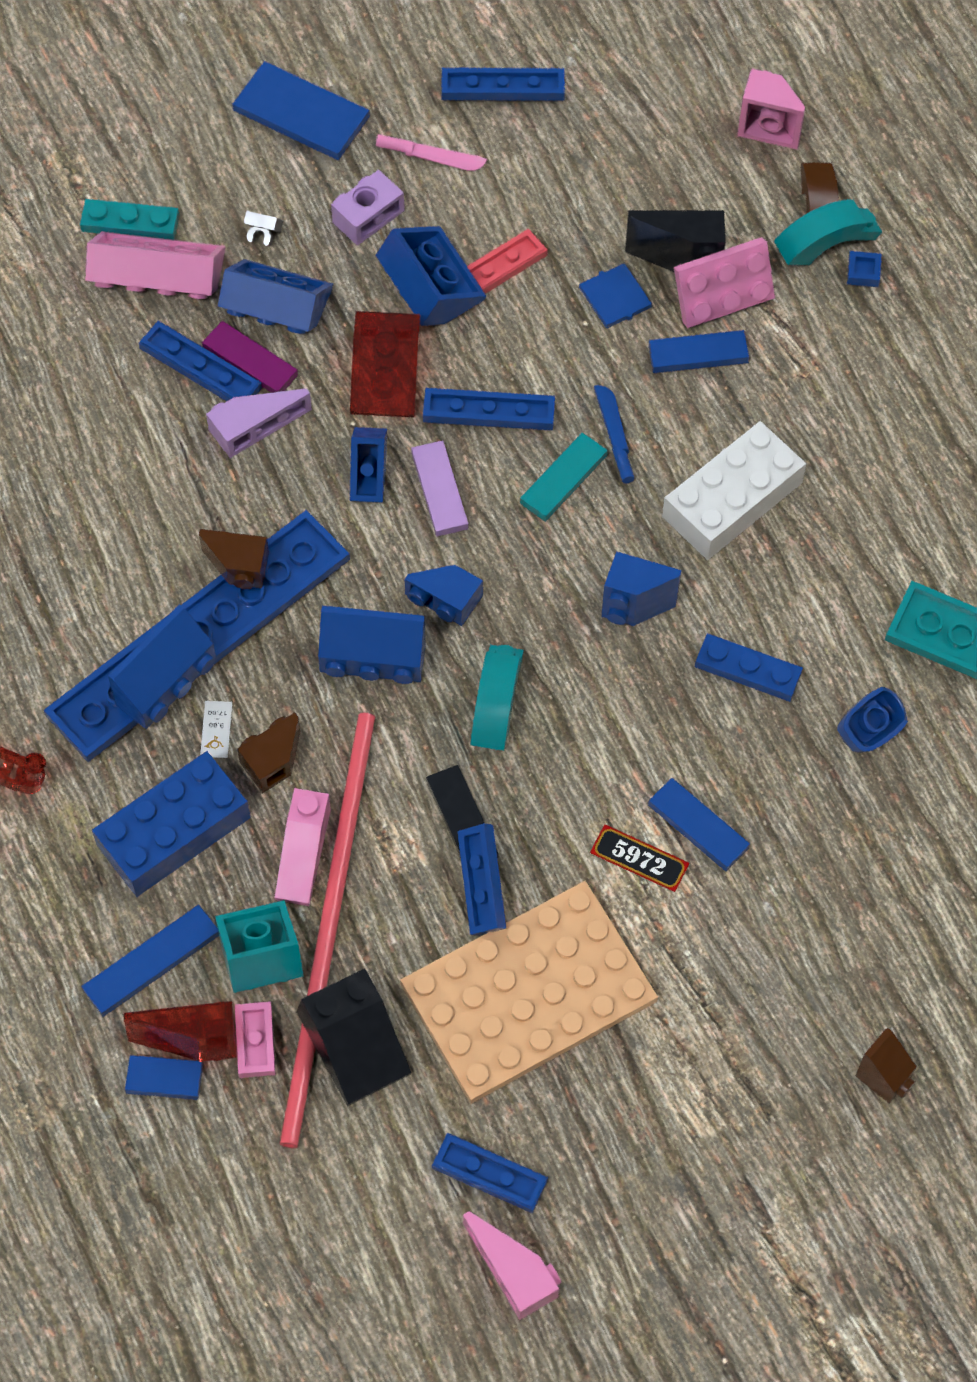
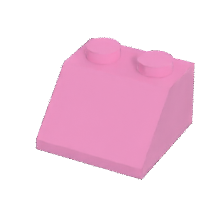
M751 68L742 99L737 136L797 150L805 106L782 75Z

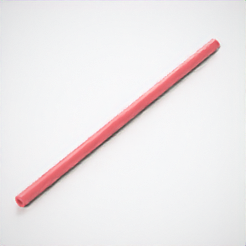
M360 713L358 715L307 996L327 987L375 716L370 713ZM303 1023L299 1035L280 1145L287 1148L298 1147L315 1054V1046Z

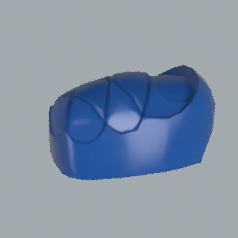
M880 687L865 695L849 709L840 720L837 731L843 742L853 752L863 753L872 751L896 736L907 724L908 720L904 704L895 692L888 688Z

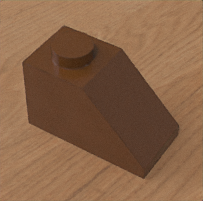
M200 529L199 538L202 552L228 584L235 585L241 589L263 587L269 555L267 537Z
M886 1028L865 1052L855 1076L890 1104L897 1095L904 1098L914 1086L916 1081L912 1079V1076L917 1066L895 1034L889 1028Z

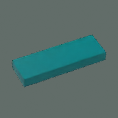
M582 432L520 497V504L546 522L607 457L608 450Z

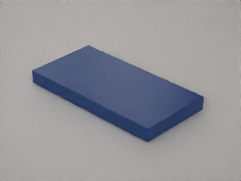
M266 61L261 64L232 103L233 111L336 160L341 158L370 117L368 109Z

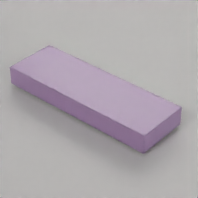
M443 440L412 447V457L436 537L467 530L468 521Z

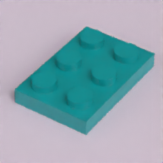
M911 580L886 633L885 641L977 679V607Z

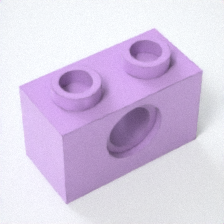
M377 170L372 175L362 178L357 186L346 194L339 195L331 204L332 221L358 246L404 212V192L380 170Z

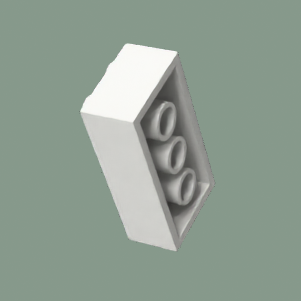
M759 421L664 497L662 517L702 556L709 560L801 485L806 463Z

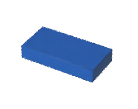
M130 1055L125 1092L126 1094L198 1100L203 1063L202 1061Z

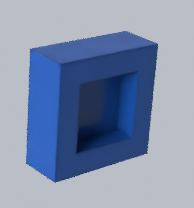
M850 251L847 284L879 287L882 254Z

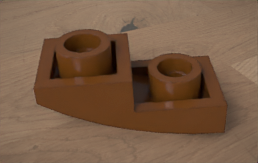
M802 162L800 164L802 195H806V212L809 213L821 206L839 201L833 164Z

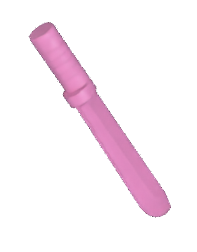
M380 134L376 140V147L404 152L405 156H414L467 171L478 170L487 161L486 158L418 144L413 141Z

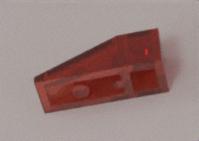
M232 1001L123 1013L129 1042L200 1062L237 1058L236 1023Z

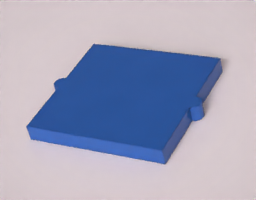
M625 263L606 272L600 271L599 275L579 284L580 290L606 329L624 320L631 321L633 316L652 308V303Z

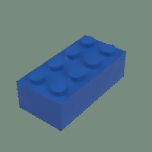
M206 751L93 828L92 833L97 847L134 895L138 897L250 819L251 816L248 801L208 751Z

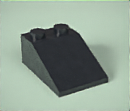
M628 210L625 252L674 272L675 266L725 250L724 210Z
M365 968L301 999L297 1014L347 1106L411 1075L412 1072L384 1002Z

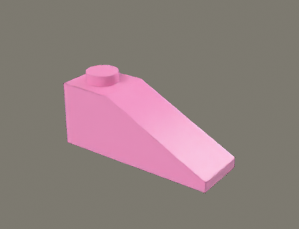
M294 788L274 897L276 901L285 900L288 903L310 905L331 812L329 794Z
M468 1211L463 1214L464 1227L519 1320L558 1298V1285L561 1284V1280L552 1264L545 1266L540 1256L472 1212Z

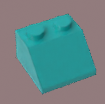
M285 900L215 916L233 993L304 977L299 944Z

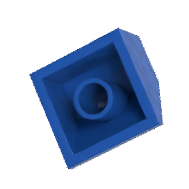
M616 551L604 585L601 617L607 618L614 624L635 626L675 608L682 570Z

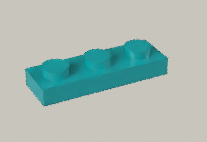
M85 199L80 228L81 232L99 234L102 231L175 240L179 209L175 207Z

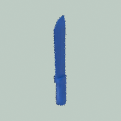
M594 385L621 480L626 484L631 483L635 477L627 455L629 448L626 443L615 395L607 387Z

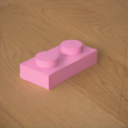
M271 1002L235 1004L239 1078L276 1075Z

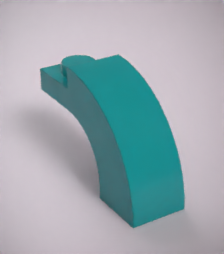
M847 199L826 204L805 214L783 230L774 240V243L787 265H811L820 254L836 244L850 240H876L881 235L882 230L877 224L874 214L868 208H858L853 199Z
M490 644L489 651L485 655L472 726L471 746L504 751L509 734L514 694L524 650L516 649L509 645L497 646Z

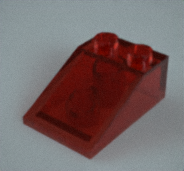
M356 311L350 395L351 415L415 418L421 341L420 314Z

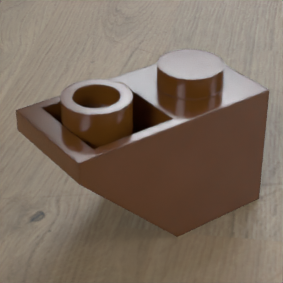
M295 712L288 717L283 716L276 719L269 729L258 736H249L237 748L240 764L262 794L292 774L301 732L299 717Z

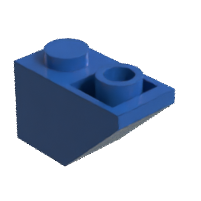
M456 565L411 573L404 579L405 595H407L412 603L421 607L425 605L435 611L442 620L446 622L453 621L460 626L464 624L483 597V580Z

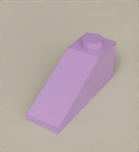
M305 388L234 397L225 403L215 405L210 412L206 413L208 429L229 458L311 411L310 392Z

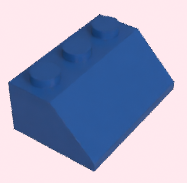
M440 226L393 228L376 253V257L385 272L389 275L421 326L446 324L486 298V294Z
M243 259L225 269L218 307L227 309V313L233 316L245 317L250 315L257 317L259 323L265 325H276L278 323L286 325L287 330L290 332L305 334L306 331L309 332L318 325L331 294L333 283Z
M179 604L108 675L116 706L145 729L153 722L161 721L168 712V707L177 698H183L191 689L193 681L200 674L205 675L215 663L216 655L213 642L182 605Z
M322 605L318 652L320 672L332 677H342L344 675L359 676L369 681L382 678L392 679L400 684L421 682L426 648L425 616Z

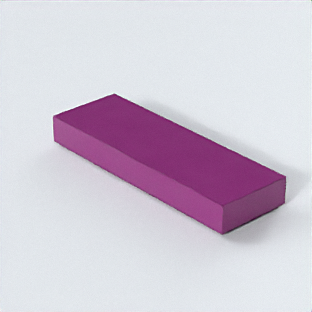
M221 321L202 342L203 348L260 381L262 387L270 393L285 391L298 376V369L224 321Z

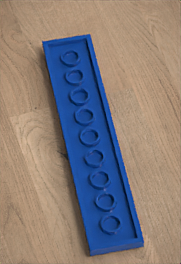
M307 510L267 539L269 555L262 588L241 589L235 585L228 584L224 577L220 575L182 604L213 642L216 655L214 665L350 560L349 552ZM165 618L43 710L50 722L87 762L138 724L116 706L108 675Z

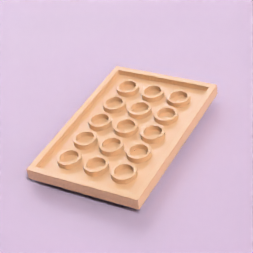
M586 881L508 921L506 929L488 932L400 979L402 988L470 1104L658 1002L656 992Z

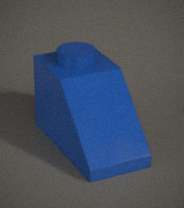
M354 427L351 436L350 501L383 503L387 453V429Z

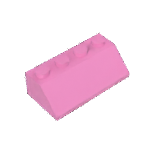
M101 231L87 243L85 281L95 282V286L101 288H112L114 284L126 285V290L142 292L145 291V288L157 289V293L162 295H176V292L189 293L190 298L206 299L208 295H212L218 288L225 246Z

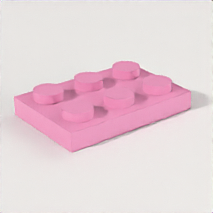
M762 237L674 267L682 321L687 328L775 298L767 241Z

